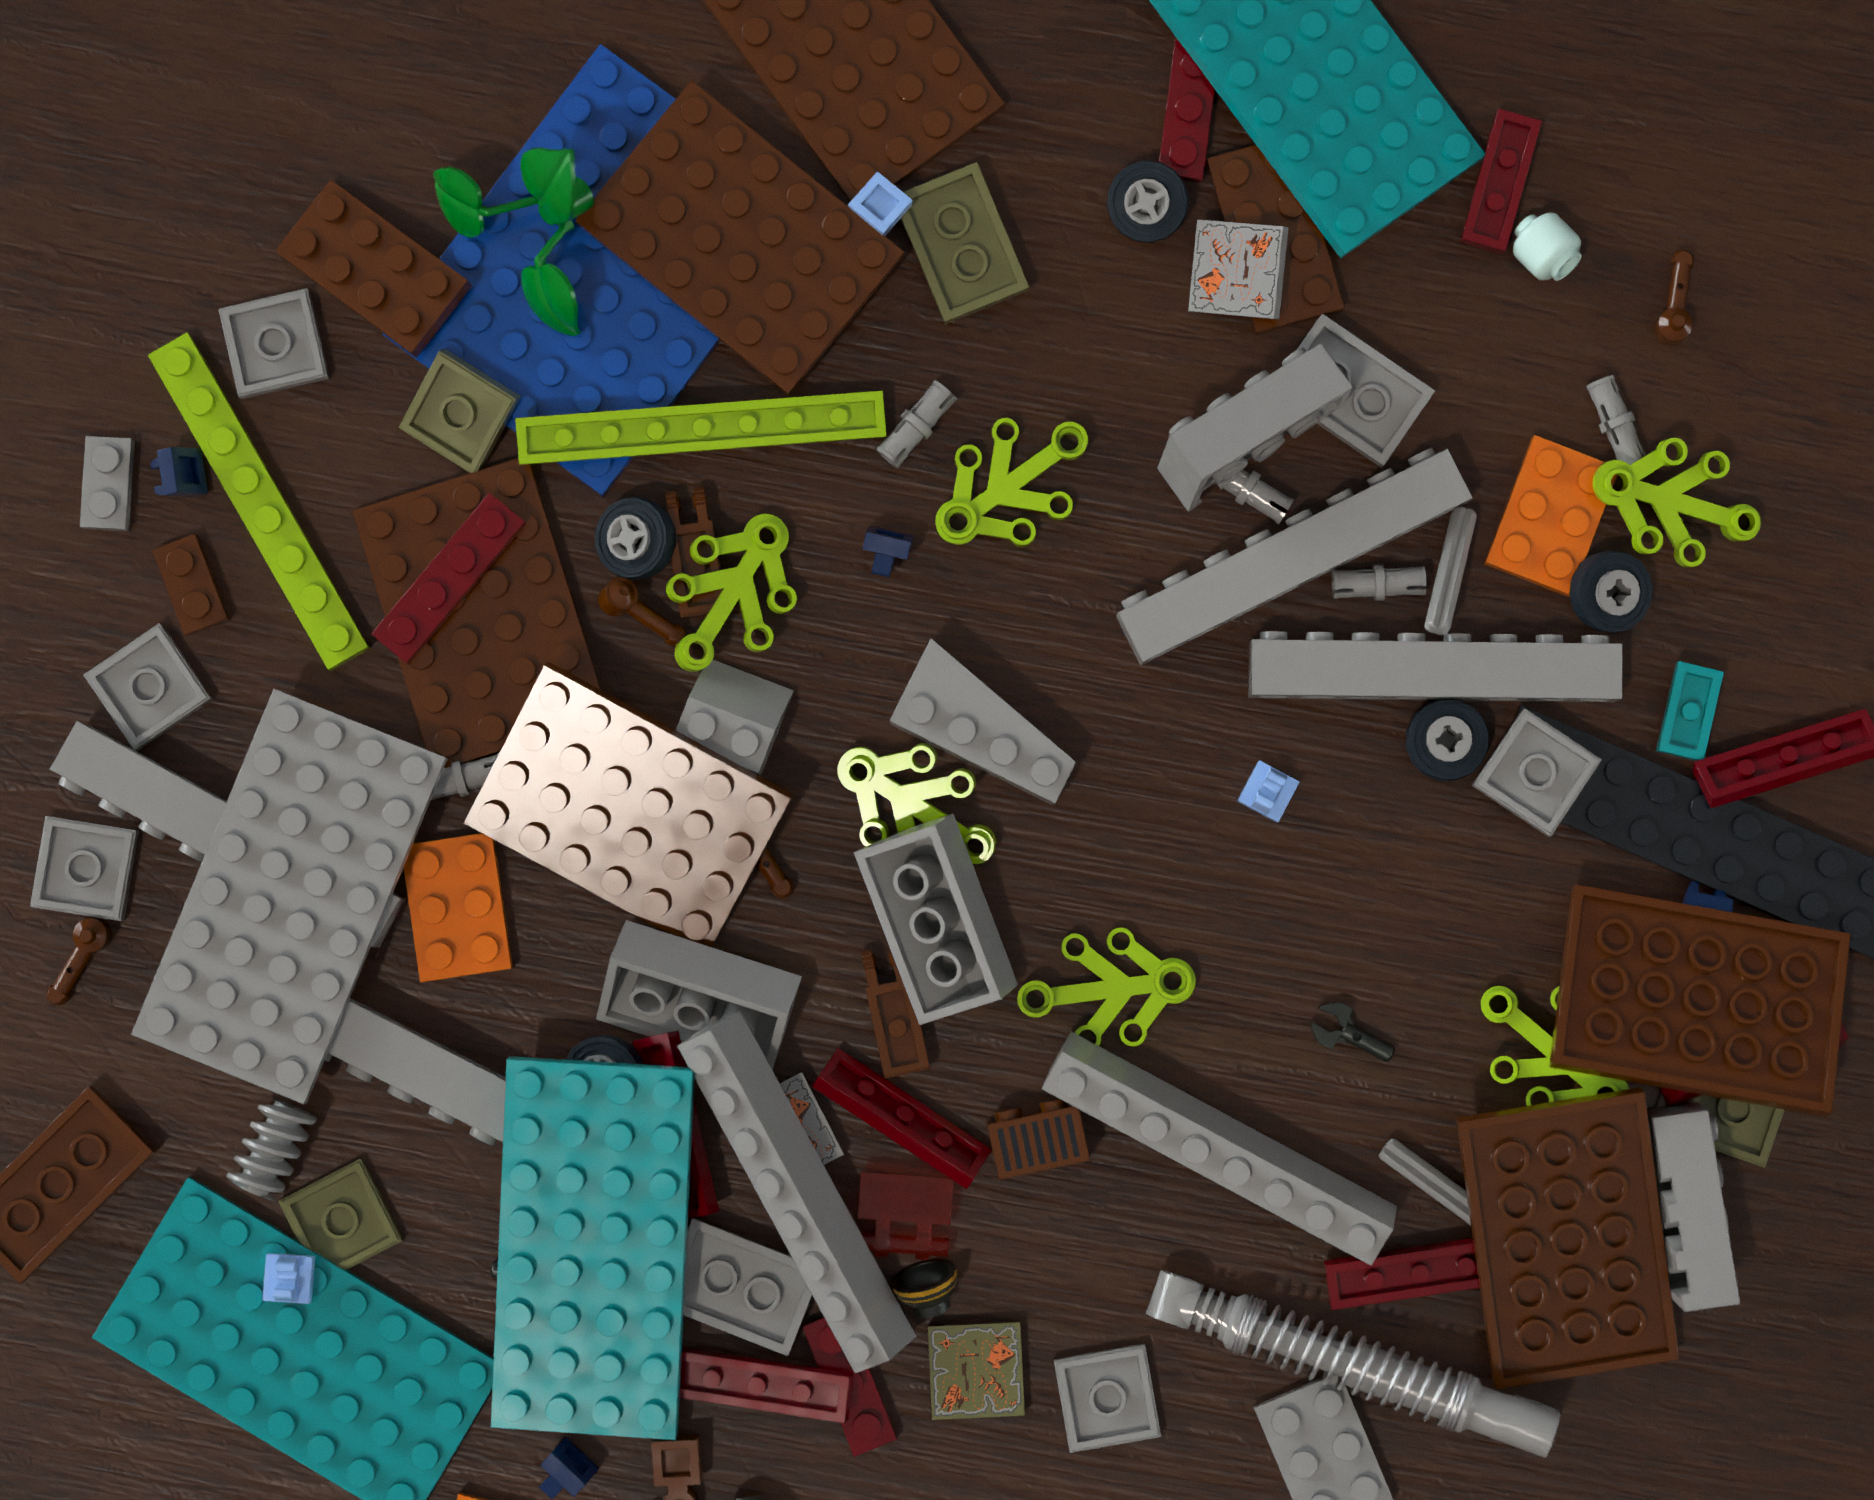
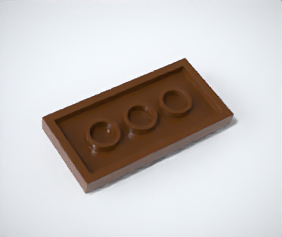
M1257 145L1207 158L1206 165L1223 222L1289 227L1279 319L1250 317L1254 334L1258 335L1319 318L1321 314L1327 316L1342 312L1344 305L1323 234Z
M331 179L275 250L280 257L416 358L473 286L467 279Z
M88 1086L0 1173V1264L19 1284L24 1283L157 1152L93 1086Z

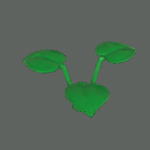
M537 147L526 151L522 155L520 166L523 182L532 197L493 207L482 205L481 189L467 173L453 167H441L435 170L433 173L436 181L435 190L442 212L449 224L465 237L473 238L483 233L485 227L483 216L489 217L538 204L539 213L549 225H559V229L535 257V266H527L522 269V288L529 306L541 321L560 333L570 336L579 335L581 332L578 328V305L572 284L558 267L553 264H546V258L567 232L574 229L572 220L587 212L594 205L593 195L589 186L581 178L575 177L574 149Z

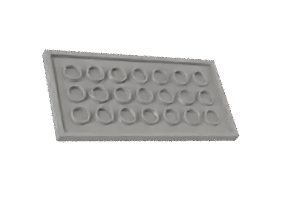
M273 689L131 1035L299 1103L307 1104L448 758Z

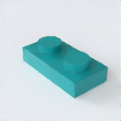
M1681 661L1676 662L1655 752L1693 761L1704 759L1723 679V671Z

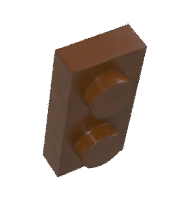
M192 534L152 550L185 636H191L230 620L198 535Z

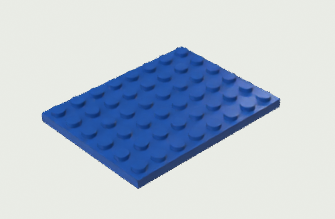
M600 44L483 199L482 205L493 207L532 197L523 182L520 165L522 155L526 151L537 147L574 149L575 177L581 178L589 186L594 198L671 106L675 98ZM538 204L489 217L483 216L484 231L476 237H465L460 233L456 235L439 260L467 279L473 286L417 358L383 333L385 338L428 369H430L439 350L445 348L520 395L521 398L506 424L515 433V418L670 407L675 403L720 342L718 338L579 227L575 222L577 218L572 220L574 229L567 232L547 256L546 264L549 263L558 267L571 282L578 305V328L581 333L576 336H570L546 325L529 306L521 282L522 269L527 266H535V257L559 229V225H549L543 220L538 210ZM634 456L556 463L604 498Z

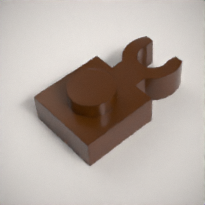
M699 1434L678 1435L676 1440L652 1439L654 1487L668 1486L663 1500H698L696 1492L690 1488V1485H701L702 1482Z

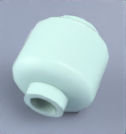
M1545 213L1539 217L1531 214L1515 229L1514 234L1517 236V239L1513 246V254L1538 280L1544 281L1553 278L1555 281H1559L1567 276L1581 260L1582 255L1579 253L1581 239L1555 213Z

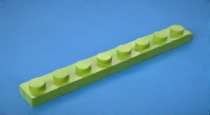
M187 332L148 354L327 669L332 671L370 649L191 335Z
M883 391L515 418L519 465L886 437Z

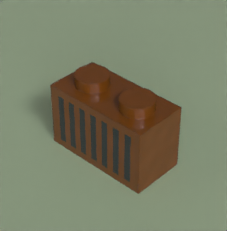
M1061 1099L1039 1103L1041 1112L1023 1116L1021 1107L994 1113L996 1121L987 1123L998 1179L1001 1180L1090 1161L1079 1109L1072 1105L1068 1106V1103Z

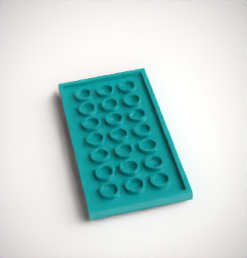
M1149 0L1341 259L1475 166L1485 155L1484 151L1371 0Z
M514 1056L507 1058L491 1428L676 1440L679 1422L695 1081L694 1071L689 1069V1067Z
M192 1176L186 1179L92 1336L94 1340L361 1500H428L492 1392L493 1356L351 1271L338 1267L333 1261L303 1246L294 1237ZM267 1253L315 1256L312 1303L262 1301Z

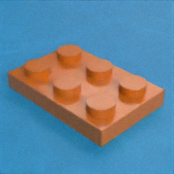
M1534 435L1526 451L1483 564L1570 597L1572 576L1579 564L1586 559L1606 506L1596 497L1592 485L1595 471L1605 462ZM1617 474L1611 479L1612 487L1614 486Z
M481 833L413 844L403 868L420 982L513 969L495 840Z

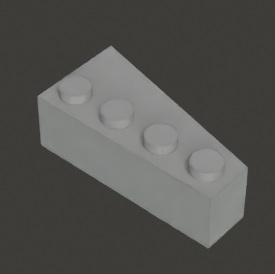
M1322 344L1309 351H1306L1305 348L1294 351L1283 360V367L1271 374L1267 370L1256 374L1244 385L1245 390L1233 397L1229 393L1218 397L1207 407V413L1195 420L1192 416H1188L1169 430L1170 436L1157 469L1188 512L1202 503L1200 499L1202 491L1214 483L1221 490L1236 480L1235 476L1247 466V460L1253 457L1255 461L1262 462L1285 442L1283 437L1285 434L1289 433L1292 438H1297L1345 404L1353 387Z
M930 639L889 720L890 725L1052 806L1055 805L1076 763L933 639Z
M1698 1102L1647 1109L1671 1298L1684 1312L1740 1304L1728 1233V1217L1721 1187H1723V1172L1719 1160H1716L1714 1142L1718 1141V1128L1715 1116L1709 1114L1708 1110Z

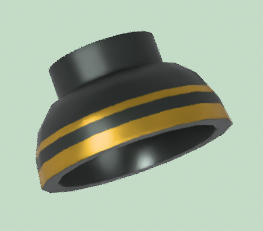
M924 1260L902 1269L894 1276L891 1284L897 1298L903 1304L914 1308L915 1314L918 1317H935L946 1312L951 1306L949 1297L954 1292L957 1284V1270L955 1264L949 1260Z

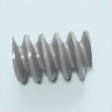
M272 1097L275 1101L273 1105L259 1104L257 1107L267 1117L266 1122H250L249 1126L259 1134L258 1139L243 1138L242 1143L251 1151L250 1156L235 1155L234 1160L244 1169L243 1172H228L226 1177L238 1187L271 1201H277L269 1192L282 1193L286 1188L277 1175L290 1176L294 1171L285 1158L298 1159L301 1155L300 1149L292 1141L305 1142L309 1138V1134L300 1124L313 1125L316 1123L317 1118L312 1113L296 1105Z

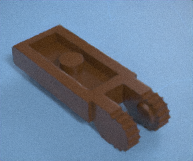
M704 486L694 488L692 497L694 509L697 510L698 522L681 525V506L676 491L665 492L667 511L676 529V546L671 558L674 576L683 573L692 577L720 571L718 556L709 564L702 565L696 563L691 558L689 551L691 543L699 536L709 535L715 538L713 521H709ZM706 542L698 543V554L704 558H709L712 554L711 546ZM682 580L675 581L677 595L686 596L689 591L688 585ZM722 589L694 595L688 601L678 603L680 618L687 619L706 616Z
M870 949L861 951L868 983V988H865L884 1077L886 1079L930 1069L921 1025H919L891 949L888 954L897 981L882 985L878 983L877 963L875 955L872 954Z

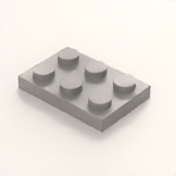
M1321 314L1298 349L1305 348L1306 351H1309L1322 344L1353 388L1345 404L1317 424L1382 468L1435 390L1330 318Z
M692 1218L687 1231L684 1316L788 1356L812 1297V1293L792 1256L700 1219Z
M1333 1374L1326 1385H1323L1322 1377L1253 1406L1292 1500H1393L1346 1386L1344 1385L1341 1390L1337 1389L1338 1375Z

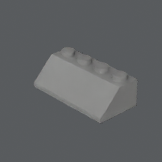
M953 813L911 827L854 852L919 1025L1001 1000L1018 986Z
M626 920L610 957L596 1020L649 1037L679 1030L682 1043L707 1025L740 1010L773 1071L802 976Z

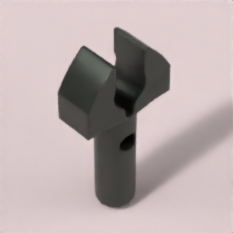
M1341 1002L1328 1003L1318 1007V1009L1334 1015L1339 1026L1342 1027L1341 1031L1334 1030L1328 1032L1319 1025L1310 1022L1312 1033L1319 1044L1332 1050L1336 1043L1345 1041L1384 1062L1392 1059L1395 1052L1393 1045L1353 1025L1350 1017L1353 1008Z

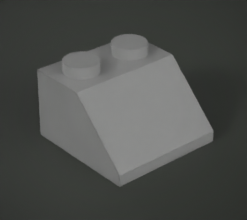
M712 660L706 668L702 669L688 697L676 731L761 776L794 690Z

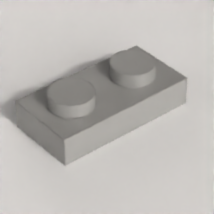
M85 436L80 514L81 528L129 531L135 447L133 439Z

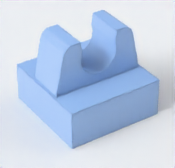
M877 171L852 199L848 207L882 236H886L909 210L913 200Z
M1259 760L1236 802L1278 823L1300 782Z
M267 1253L262 1301L312 1303L315 1256Z

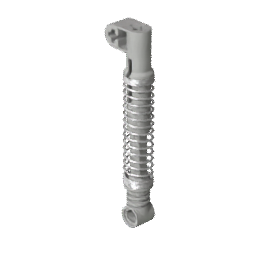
M1160 1270L1145 1313L1153 1318L1185 1329H1190L1191 1324L1196 1325L1195 1332L1201 1333L1202 1328L1207 1329L1206 1336L1212 1337L1213 1332L1218 1333L1217 1340L1222 1341L1226 1349L1232 1350L1233 1353H1241L1242 1356L1245 1355L1248 1345L1252 1344V1359L1258 1356L1261 1348L1266 1349L1265 1362L1267 1365L1271 1363L1275 1353L1282 1355L1280 1361L1281 1370L1286 1367L1290 1358L1296 1360L1294 1367L1295 1375L1300 1373L1304 1363L1310 1365L1309 1380L1315 1377L1318 1369L1324 1370L1323 1385L1328 1384L1333 1374L1338 1375V1390H1341L1345 1385L1351 1388L1352 1396L1357 1394L1359 1390L1365 1393L1367 1401L1372 1396L1380 1398L1381 1406L1389 1401L1394 1403L1395 1411L1399 1410L1401 1406H1405L1408 1408L1409 1416L1419 1411L1423 1413L1424 1422L1429 1420L1431 1416L1437 1418L1438 1427H1446V1430L1450 1429L1460 1433L1468 1429L1544 1458L1547 1457L1561 1417L1560 1411L1556 1408L1517 1394L1511 1396L1484 1387L1477 1377L1471 1374L1468 1375L1467 1372L1463 1373L1462 1370L1458 1372L1457 1377L1452 1375V1367H1449L1446 1373L1438 1370L1437 1361L1431 1367L1423 1365V1356L1419 1357L1417 1362L1409 1360L1410 1354L1408 1351L1403 1356L1395 1354L1394 1346L1390 1347L1388 1351L1381 1349L1380 1341H1377L1374 1346L1366 1343V1336L1360 1339L1357 1347L1351 1346V1330L1346 1333L1342 1342L1337 1341V1325L1331 1329L1328 1337L1323 1336L1324 1323L1322 1320L1317 1323L1313 1332L1309 1331L1310 1318L1308 1315L1303 1318L1299 1327L1295 1326L1296 1314L1294 1310L1290 1311L1284 1322L1280 1320V1305L1274 1308L1271 1316L1266 1315L1267 1302L1262 1300V1298L1258 1299V1297L1254 1298L1253 1295L1243 1294L1239 1297L1232 1295L1230 1300L1225 1299V1292L1221 1291L1219 1296L1214 1295V1288L1210 1287L1208 1292L1203 1291L1204 1284L1169 1271Z

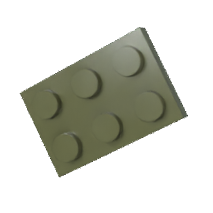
M977 162L903 192L913 201L912 206L901 217V221L945 325L1029 291L1025 275Z

